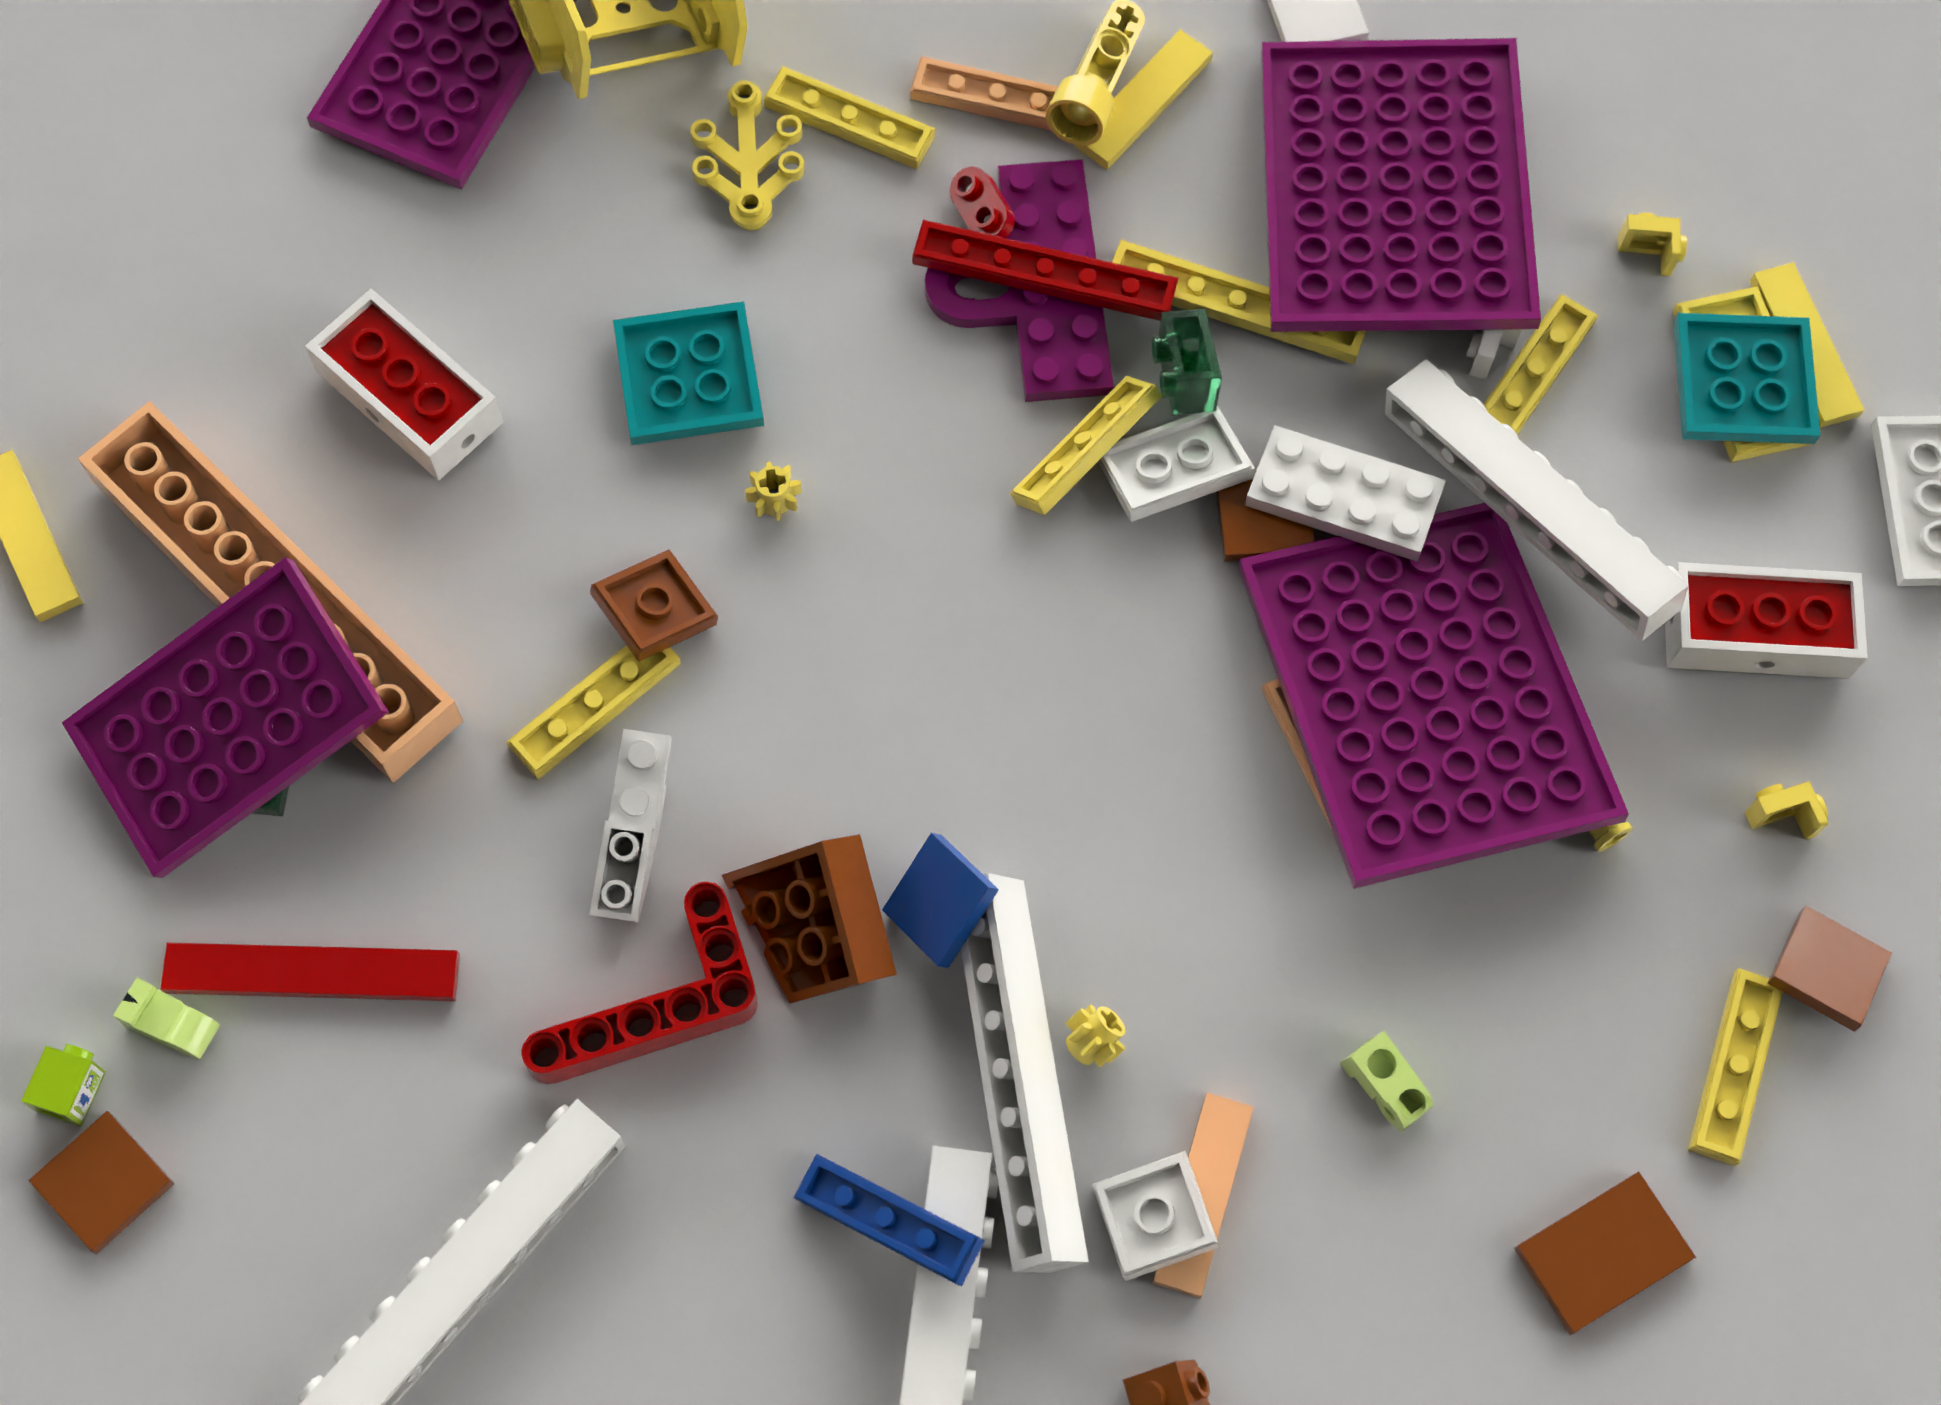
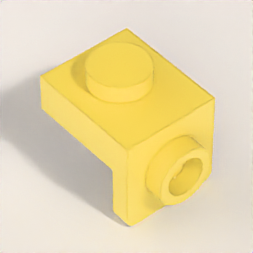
M1652 213L1628 214L1618 234V251L1660 255L1661 276H1671L1677 262H1683L1685 258L1687 238L1686 236H1681L1680 218L1660 217Z
M1810 781L1786 789L1783 788L1782 784H1775L1764 788L1755 794L1757 799L1744 812L1752 829L1794 816L1806 840L1816 837L1828 825L1826 804L1819 794H1815Z

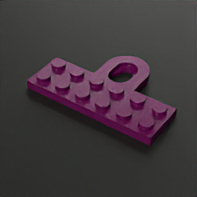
M1083 159L998 165L999 190L1015 217L1013 230L1007 239L1096 259ZM927 268L925 274L926 300L933 313L944 322L961 328L1016 325L1025 402L1107 396L1114 389L1103 308L1010 287L1005 294L993 299L976 300L975 298H964L956 292L955 286L962 279L970 277Z

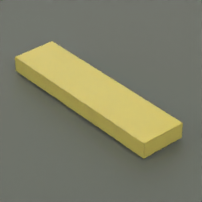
M1180 29L1113 98L1114 110L1100 139L1091 145H1074V147L1108 170L1211 62L1213 52Z
M784 66L780 69L764 97V107L783 115H794L807 125L914 169H918L935 138V128Z
M1794 262L1754 273L1750 282L1753 287H1759L1770 316L1806 317L1810 320L1820 428L1860 417L1865 409Z
M1560 294L1541 321L1539 329L1534 331L1483 404L1487 412L1501 424L1509 425L1518 435L1593 327L1598 315L1565 295Z
M1125 376L1012 490L1010 495L1016 505L1046 515L1162 397L1157 386Z
M13 450L1 454L0 539L33 613L41 623L83 604V601Z
M626 645L506 742L509 749L539 780L681 664L680 658L669 647L638 662Z
M1740 968L1733 972L1688 1147L1689 1151L1732 1166L1740 1164L1783 993L1767 984L1769 978Z

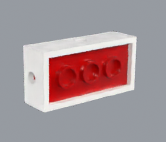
M372 288L305 345L315 371L438 481L504 422L497 398Z
M1678 562L1674 567L1689 586L1682 610L1665 622L1667 668L1849 679L1868 659L1862 573Z

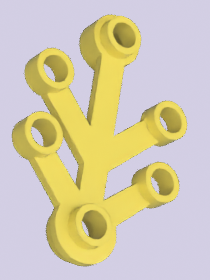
M743 80L734 84L728 92L729 110L738 121L739 152L717 135L715 124L708 119L695 121L690 129L692 143L697 148L706 149L740 175L741 189L719 174L718 164L710 156H700L695 159L692 164V171L696 183L708 186L730 203V216L738 226L745 230L753 231L762 228L769 221L772 215L771 201L791 182L801 179L805 168L804 159L799 153L794 151L785 152L779 158V170L758 188V175L789 145L796 144L801 140L802 123L794 115L780 117L776 123L777 132L756 151L755 117L762 111V93L758 86L750 81ZM750 95L749 98L745 99L740 98L739 96ZM786 127H793L796 129L792 133H786L783 131V129ZM708 131L711 133L707 137H699L697 135L699 132ZM790 163L798 165L794 170L785 168ZM702 168H710L712 169V172H710L709 174H701L699 173V170H701ZM750 204L757 205L754 209L744 208V206Z

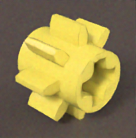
M769 461L766 463V467L759 473L754 471L749 473L750 483L753 487L745 489L746 502H756L755 510L757 517H761L765 513L769 516H774L776 521H780L781 515L788 509L797 511V500L794 496L802 493L801 481H790L791 466L787 465L782 469L773 466ZM777 489L778 493L770 494L769 490Z
M1089 1005L1085 1010L1081 1008L1065 1023L1073 1031L1066 1038L1067 1048L1073 1057L1082 1064L1091 1065L1095 1062L1098 1067H1102L1106 1062L1111 1063L1125 1050L1124 1045L1118 1041L1125 1034L1124 1024L1118 1015L1107 1007L1101 1006L1096 1010L1093 1005Z

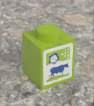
M66 1044L63 1051L45 1046L21 1102L37 1113L82 1127L106 1071L92 1061L94 1054L86 1049L71 1044Z

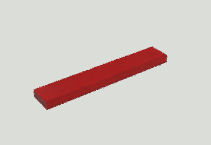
M924 219L912 255V264L1162 322H1168L1178 282V277Z
M167 942L160 990L166 994L456 1002L460 954L457 950Z

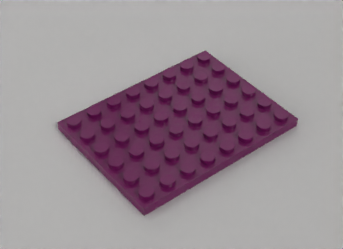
M1516 38L1262 42L1261 62L1271 332L1539 329L1541 313Z
M1486 503L1435 514L1418 562L1340 536L1240 559L1238 569L1353 889L1626 821L1629 815L1509 525Z

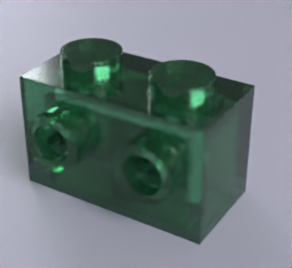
M1206 309L1162 312L1159 336L1152 337L1153 361L1155 364L1161 363L1162 371L1159 374L1162 398H1169L1172 415L1216 411L1222 375Z

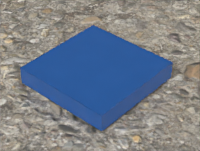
M931 832L882 911L938 967L949 968L999 889L947 839L940 834Z

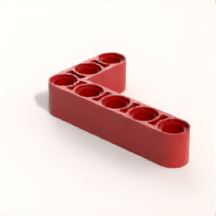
M708 881L699 882L686 892L684 898L687 920L705 978L548 1027L529 1035L523 1043L521 1054L525 1066L535 1080L543 1084H555L741 1025L754 1016L758 1006L755 985L727 896L720 886ZM704 901H713L720 905L719 910L710 917H701L694 913L696 907ZM717 945H728L734 950L731 957L722 962L713 961L708 957L711 949ZM731 989H741L748 996L746 1001L740 1006L730 1007L722 1002L725 993ZM692 1003L701 1008L698 1017L690 1022L679 1021L675 1017L677 1010L684 1004ZM647 1018L654 1022L652 1030L645 1036L636 1037L628 1032L630 1025L637 1019ZM601 1033L606 1036L607 1039L604 1046L598 1051L588 1052L582 1049L583 1040L588 1035ZM554 1048L559 1051L558 1058L552 1065L548 1067L535 1065L534 1060L541 1050Z

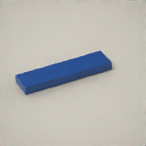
M817 1153L793 1197L799 1202L961 1287L985 1242L980 1237Z

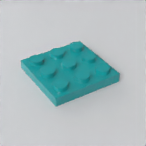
M744 301L613 320L631 445L764 426Z
M1678 313L1676 315L1673 326L1682 439L1815 444L1821 434L1809 318Z

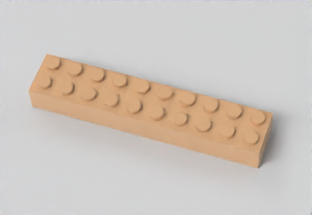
M150 401L78 458L92 482L216 607L220 606L284 557L294 560L389 711L388 714L352 739L351 742L392 783L398 780L463 722L455 701Z

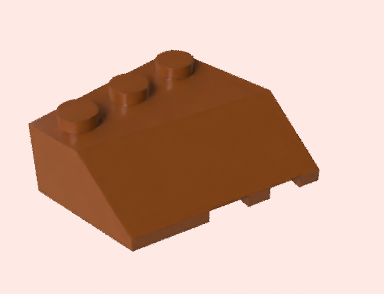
M860 834L820 841L722 875L728 889L736 888L745 908L741 913L748 926L755 925L765 942L766 947L763 954L790 1004L897 975Z

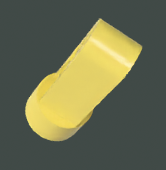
M1116 0L1111 4L1095 30L1075 74L1064 78L1060 82L1046 111L1047 124L1051 131L1060 139L1070 144L1086 146L1097 142L1102 136L1114 110L1112 91L1145 23L1144 13L1135 3L1129 0Z

